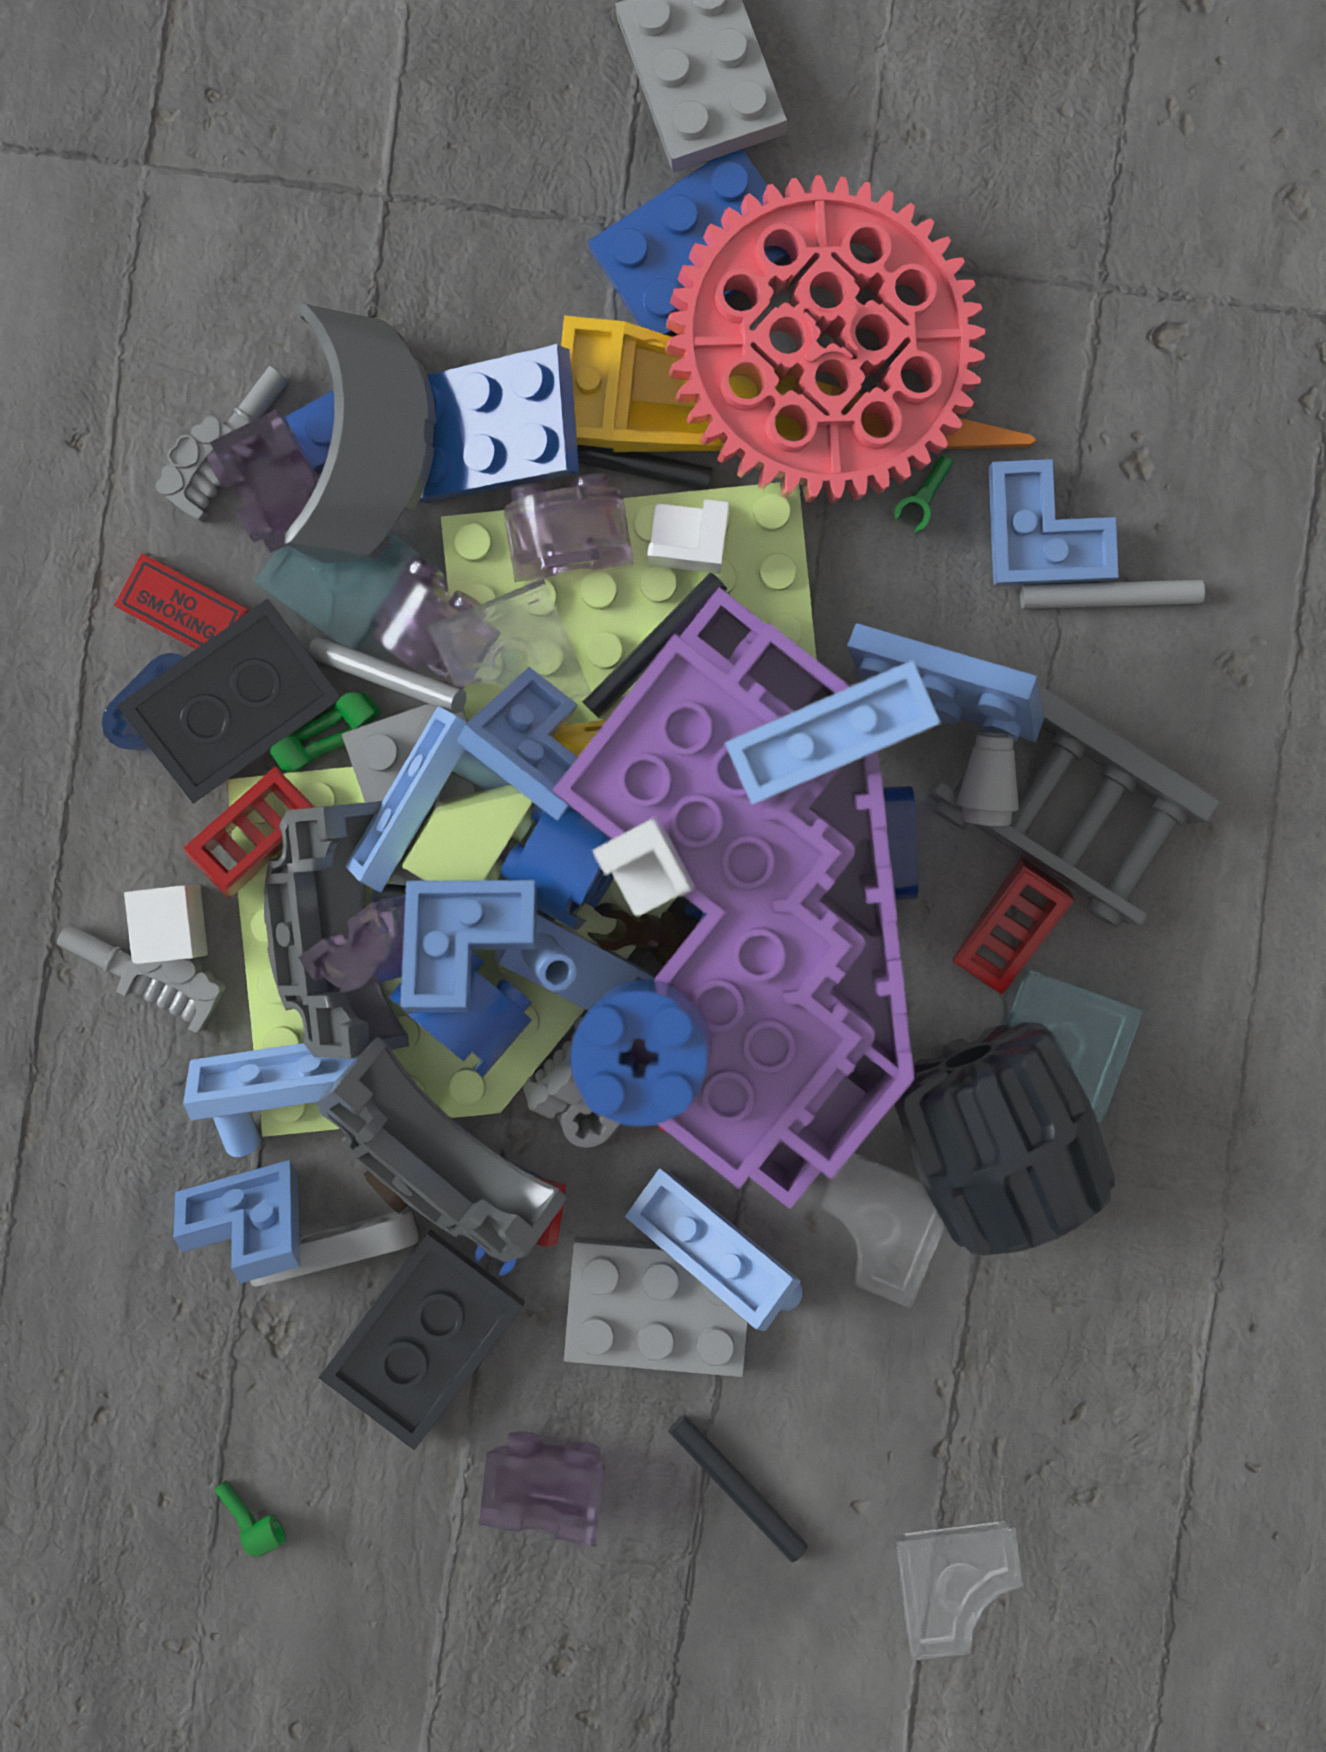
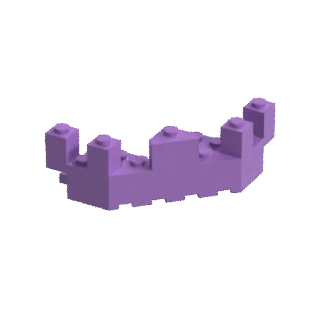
M719 587L680 638L676 634L673 635L552 791L612 839L656 816L659 817L695 885L693 890L684 896L704 911L706 915L656 976L654 981L671 985L698 1008L706 1020L709 1029L711 1048L705 1078L694 1100L687 1110L658 1125L737 1188H740L747 1178L750 1177L791 1209L820 1172L830 1179L836 1175L914 1080L882 777L877 750L751 804L725 742L850 687L770 623L766 625ZM639 1038L635 1040L631 1049L627 1051L628 1054L636 1055L640 1064H649L652 1055L658 1054V1052L648 1051L645 1040Z

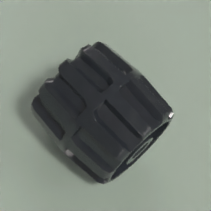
M1021 1022L1015 1027L1007 1024L987 1028L978 1040L968 1042L964 1039H956L943 1045L941 1056L919 1059L913 1064L914 1080L896 1100L894 1105L922 1185L951 1238L957 1245L965 1247L971 1254L982 1256L1015 1253L1031 1249L1077 1229L1095 1214L1102 1211L1111 1200L1110 1190L1115 1186V1176L1094 1110L1056 1037L1044 1025L1036 1022Z

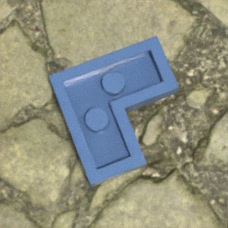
M1053 459L1000 461L990 464L988 469L993 586L1108 582L1119 578L1116 517L1056 520Z
M528 667L465 724L456 742L558 821L571 807L552 790L578 757L552 738V736L569 720L578 704L531 667Z
M535 880L406 881L401 987L402 1010L405 1013H470L472 949H536L538 887Z
M283 1161L175 1192L173 1238L181 1251L186 1252L232 1239L231 1269L240 1284L300 1267L298 1174L291 1161Z

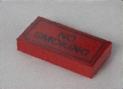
M141 553L114 604L118 609L194 649L200 647L250 611Z

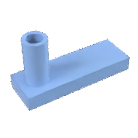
M912 660L729 740L725 744L751 804H754L935 726L940 722Z
M440 706L435 710L384 797L378 814L373 816L345 864V867L360 882L379 892L383 890L451 772L484 790L510 784L456 742L467 722Z
M538 911L536 949H497L493 956L498 964L588 1011L597 1000L618 985L633 981L636 977H640L643 980H654L657 976L624 957L602 948L596 942Z
M301 1043L190 1060L183 1104L190 1121L213 1118L226 1152L233 1157H243L254 1152L261 1141L251 1112L318 1102L323 1094L357 1058L314 1057L305 1044Z
M658 1169L625 1215L630 1222L756 1330L766 1331L780 1310H792L801 1301L802 1287L799 1278L667 1170Z

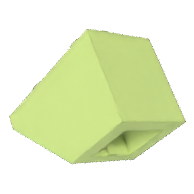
M511 784L437 801L408 848L402 867L425 881L497 880L505 862L498 857L510 837L520 842L534 821L531 819L534 807L531 806L532 801Z

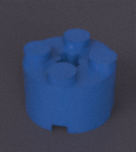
M536 805L531 815V819L537 824L525 846L517 843L512 848L502 866L500 876L507 880H535L538 887L537 909L576 931L586 922L585 919L576 914L585 903L595 908L614 879L612 872L605 875L593 853V850L613 839L572 806L557 821Z
M472 951L470 1013H409L408 1015L463 1062L473 1052L481 1059L474 1067V1070L484 1077L532 1021L524 1013L532 1002L505 979H501L496 986H493L477 972L484 961ZM402 982L389 996L397 1005L401 1003Z
M635 980L618 985L604 994L591 1007L579 1024L572 1042L571 1068L575 1083L584 1097V1102L596 1114L630 1126L655 1125L681 1114L687 1110L694 1100L705 1078L711 1048L709 1029L706 1020L698 1008L680 991L669 984L654 980ZM638 1038L645 1040L648 1051L658 1052V1054L652 1055L649 1064H640L636 1055L627 1053Z

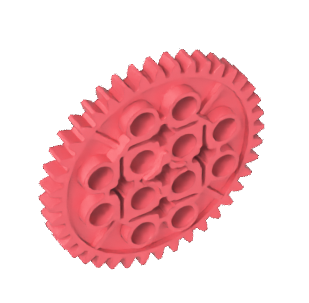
M817 175L808 193L804 192L797 178H791L786 188L785 198L782 197L779 190L773 184L767 185L763 194V206L751 194L746 195L741 205L742 215L728 207L721 218L723 229L710 224L703 237L707 246L694 244L689 255V259L694 266L683 265L677 279L685 288L674 289L671 296L670 304L680 311L669 314L666 328L679 335L668 340L666 353L683 358L672 364L669 376L670 378L687 379L688 381L678 390L676 395L677 402H696L695 407L686 419L688 424L706 421L709 426L700 441L703 445L715 442L718 439L724 443L717 459L720 463L731 459L734 455L739 456L741 461L738 466L737 476L742 478L751 472L754 467L760 470L758 488L762 490L775 477L781 479V496L784 498H788L798 484L803 486L805 501L809 503L817 497L821 487L825 488L829 502L836 503L842 497L845 486H847L848 492L854 501H857L866 494L868 483L877 494L883 493L889 488V475L897 483L902 484L911 477L910 465L921 471L931 462L928 451L938 455L946 448L948 442L944 434L953 435L963 425L956 414H965L974 403L964 392L973 391L981 382V378L968 369L977 367L985 359V354L969 346L977 343L985 335V329L976 325H970L968 322L978 315L982 310V305L974 302H964L963 300L975 286L974 280L956 281L954 275L965 263L963 257L952 258L946 261L942 255L947 250L951 240L949 237H944L934 242L929 240L928 236L931 233L934 221L930 218L921 222L918 226L913 225L911 220L915 205L912 203L902 208L899 213L892 210L894 192L889 190L881 197L878 203L871 201L872 192L869 182H864L856 196L849 195L846 177H840L833 192H827L822 176ZM859 243L870 248L874 254L875 262L868 264L857 260L851 253L850 244ZM772 245L783 248L789 254L791 264L786 266L775 265L765 255L764 248ZM809 268L796 284L790 295L791 299L789 302L783 303L779 308L775 307L758 327L752 331L751 329L764 316L771 303L772 295H778L782 290L786 291L802 272ZM901 284L914 289L918 295L919 305L911 306L902 302L897 296L895 286ZM821 287L830 291L835 298L836 307L828 309L817 305L811 298L810 288ZM867 287L873 291L875 296L865 305H862L855 297ZM732 289L742 291L750 299L752 308L746 311H738L731 308L725 301L723 293ZM864 328L874 332L879 338L880 350L872 351L862 347L857 341L856 329ZM775 331H782L791 335L796 343L797 352L790 354L781 353L771 344L769 334ZM827 333L835 341L826 348H823L818 344L817 339H820ZM894 351H899L898 357L879 377L881 381L877 387L870 393L866 392L846 415H842L841 411L862 388L861 383L871 373L875 374ZM908 369L918 373L924 382V392L917 393L907 389L902 382L901 370ZM825 372L835 376L840 382L841 395L831 396L823 393L816 384L815 375ZM742 375L751 379L756 385L757 397L744 399L735 395L730 388L729 378ZM789 375L794 378L797 384L794 386L793 391L790 390L783 396L777 392L775 387L779 380L782 381ZM869 413L878 416L885 425V437L876 438L867 434L862 427L861 415ZM785 416L797 421L802 430V440L788 441L781 437L776 430L775 419Z

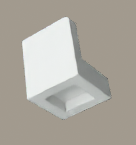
M704 499L703 509L667 504L656 505L651 542L648 546V565L720 574L729 502Z
M658 816L593 850L605 875L612 872L635 915H642L678 895L681 897L692 891L695 886Z
M183 885L124 892L133 963L145 964L207 956L208 950L200 885Z

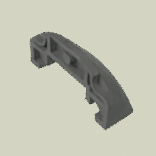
M303 304L301 305L300 317L314 330L329 363L334 391V423L328 456L320 479L303 511L289 530L285 532V545L324 564L376 560L391 545L388 533L395 526L403 511L411 510L414 512L430 473L434 456L433 433L434 425L436 424L435 404L430 381L423 364L414 358L407 344L403 341L404 337L384 320Z
M382 801L286 811L279 825L283 839L282 855L280 858L268 859L264 890V922L267 929V949L271 969L285 1011L296 1009L302 1018L304 1026L303 1043L314 1057L357 1058L378 1035L389 1044L392 1050L409 1046L408 1034L396 1018L386 998L374 964L367 928L366 885L360 882L345 867L346 862L373 816L378 814Z
M379 1035L316 1103L321 1114L339 1127L345 1134L341 1142L381 1183L390 1188L410 1207L456 1238L459 1235L470 1238L482 1247L488 1255L503 1262L528 1255L568 1198L560 1189L541 1181L511 1164L460 1127L416 1084L396 1058L389 1044Z

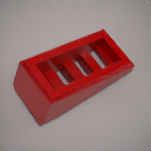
M276 766L183 847L192 863L228 899L246 885L268 863V859H272L283 848L282 833L279 828L282 818L264 799L273 792L289 810L315 808ZM253 810L275 830L267 838L247 818ZM236 827L256 846L249 854L229 836ZM218 845L237 863L230 871L211 853Z
M1021 857L953 957V962L1003 995L1074 901L1071 891L1062 883ZM1026 885L1048 899L1043 908L1020 893ZM1011 905L1034 919L1029 928L1005 913ZM996 925L1020 940L1016 948H1013L991 933ZM982 944L1007 960L1002 969L976 952Z

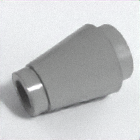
M990 732L976 733L975 745H973L956 802L957 805L962 806L961 820L986 826H1007L1011 824L1012 811L1019 810L1015 752L1013 749L1014 736Z

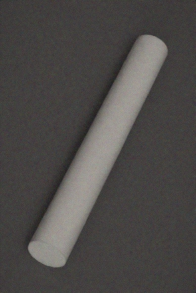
M1203 580L1022 585L1020 590L1022 609L1202 604L1205 598Z
M316 637L309 645L308 653L315 661L431 705L440 706L452 713H459L466 703V692L462 689L322 637Z

